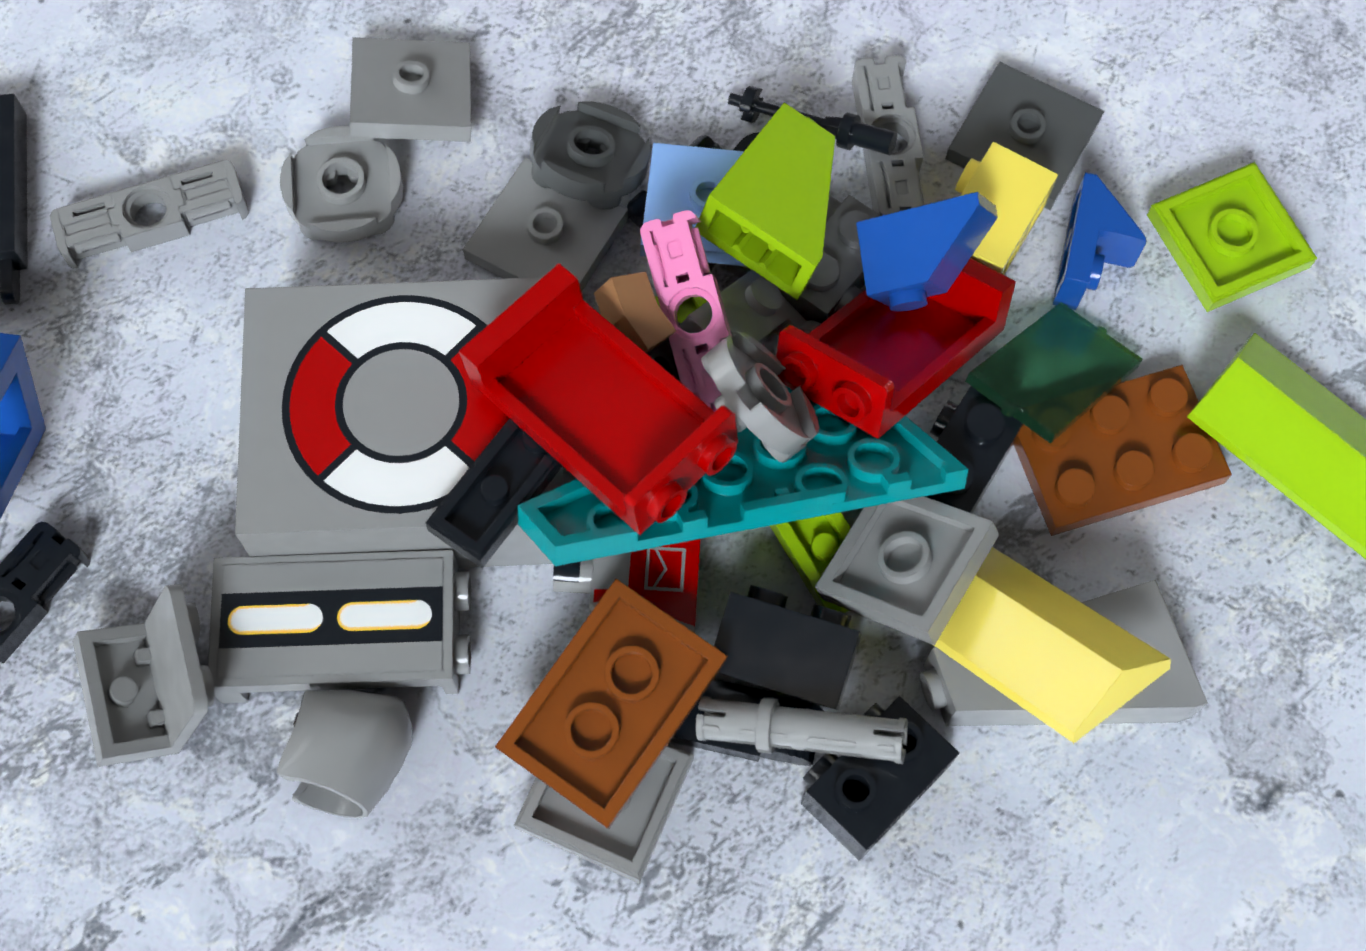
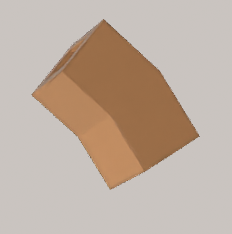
M646 272L611 277L594 292L601 315L645 353L659 346L676 332L669 319L657 304Z

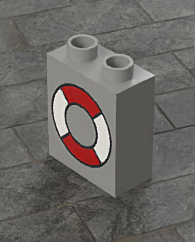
M542 277L245 288L235 535L248 555L253 557L453 550L459 568L479 567L430 533L425 524L509 419L506 414L471 384L459 350ZM562 467L542 494L577 478ZM517 524L484 567L553 563Z

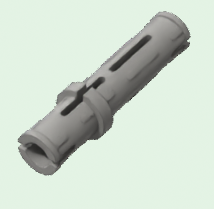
M703 696L698 705L699 711H704V715L697 714L696 737L700 741L714 740L755 745L758 753L772 754L775 748L895 761L897 764H903L906 751L903 749V745H907L908 721L906 718L890 719L782 707L777 699L763 698L760 704L718 700Z

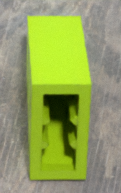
M784 102L709 194L699 217L701 222L695 226V228L698 227L702 237L796 300L804 292L823 256L835 136L819 126L814 120L804 116Z

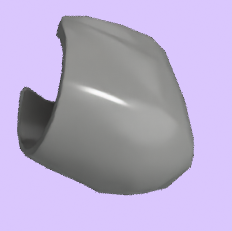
M305 690L302 695L299 712L295 716L294 729L277 768V773L281 777L289 781L301 782L292 796L293 801L336 816L346 818L367 817L389 790L412 746V724L405 701L395 695L365 691Z

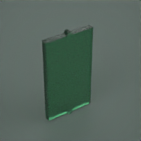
M1060 302L970 371L965 382L1001 407V412L1005 416L1015 417L1051 444L1134 372L1143 359L1109 336L1104 327H1096Z

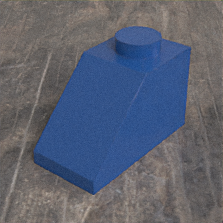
M974 192L856 222L866 295L890 306L891 311H910L926 306L928 304L927 297L947 293L997 220L996 205L979 192Z

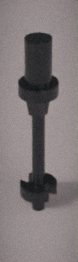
M748 86L742 96L730 93L728 97V104L739 107V111L743 112L740 120L754 123L760 113L773 117L781 107L763 102L764 98L760 97L762 89L754 86ZM800 112L833 134L836 139V145L839 148L851 150L854 146L891 155L896 146L897 132L862 123L859 115L847 112L843 118L827 116L821 118Z

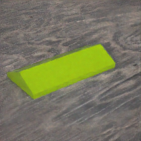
M1254 333L1187 415V418L1366 559V419L1262 337Z

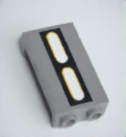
M453 550L214 558L208 667L214 681L215 697L221 703H247L249 693L422 686H441L445 694H459V675L470 674L471 672L470 635H460V611H469L471 609L470 572H460Z

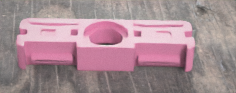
M685 210L673 214V219L667 221L655 219L644 223L641 226L640 234L660 308L676 330L669 337L680 382L712 410L716 411L714 400L721 393L703 367L701 358L728 335L732 337L717 279L713 274H710L698 227H692V224L701 221L692 211ZM690 297L704 298L712 308L710 324L699 333L685 332L677 321L679 306Z

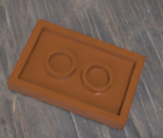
M1183 365L1020 412L1027 416L1013 445L1051 536L1225 484L1232 476L1217 441L1187 418V415L1199 401Z
M615 579L496 744L495 748L609 829L723 667L728 656L618 579Z

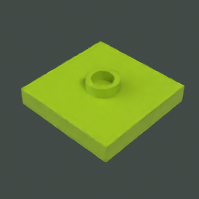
M1255 162L1152 204L1147 213L1149 220L1206 312L1307 270L1317 260L1316 255Z

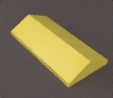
M994 547L991 548L934 645L1072 743L1077 742L1170 669L1171 665L1169 657Z

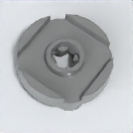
M335 126L314 132L304 139L306 146L300 149L294 158L291 153L286 158L280 174L282 197L290 216L299 225L301 232L306 237L312 240L322 239L337 243L353 242L371 235L383 234L393 225L394 214L403 198L404 184L398 159L388 145L386 148L382 143L375 141L374 138L350 137V126ZM343 174L348 175L351 183L356 184L353 189L346 193L337 194L335 191L327 190V186L335 185L338 180L337 176Z
M741 332L735 333L732 337L728 335L701 358L703 367L721 393L714 400L716 410L722 405L728 407L735 413L737 432H742L745 428H748L762 441L764 447L776 460L786 462L818 434V419L804 391L798 386L791 393L788 392L778 377L786 368L775 355L751 336Z

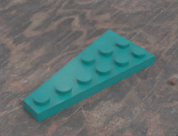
M785 386L789 393L793 391L792 389ZM809 400L818 419L819 432L807 442L804 448L786 462H780L767 451L762 441L748 428H745L742 432H737V449L729 463L715 475L709 476L705 474L687 491V497L683 505L670 519L663 523L655 521L641 535L636 533L578 479L519 504L518 525L554 566H560L965 489L969 469L907 416H904L877 439Z

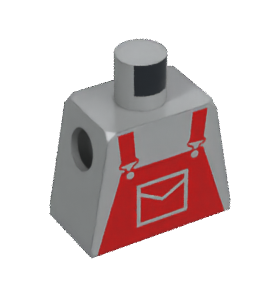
M700 539L554 566L553 592L590 594L589 612L591 613L613 581L618 579L695 633Z

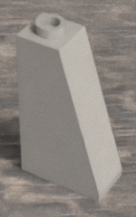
M1156 580L1081 602L1171 659L1170 669L1100 724L1178 723L1190 719L1208 704ZM936 647L932 648L923 665L925 671L919 674L920 684L929 708L932 711L940 709L946 726L1047 725Z

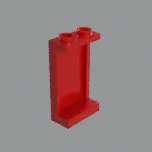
M970 258L948 292L927 297L928 304L919 309L891 311L890 306L868 297L865 289L809 334L793 325H788L779 333L776 357L786 369L778 377L788 388L794 390L800 386L809 400L879 439L1004 330L1016 281Z
M560 263L459 350L471 384L639 535L655 521L663 523L670 519L683 505L687 497V491L705 474L712 476L721 471L732 459L737 449L738 435L735 413L725 405L720 406L716 411L712 410L583 300L578 278Z

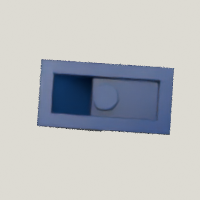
M1085 172L1073 199L1052 305L1076 310L1086 289L1096 291L1104 263L1132 268L1135 266L1147 243L1144 233L1098 175Z

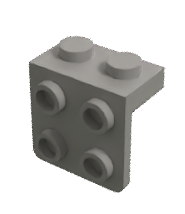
M180 584L164 586L145 623L77 631L73 639L97 767L179 754L206 715L208 707L214 703L215 690L212 673L208 666H200L195 645L200 637L198 611L193 602L186 603L184 591Z

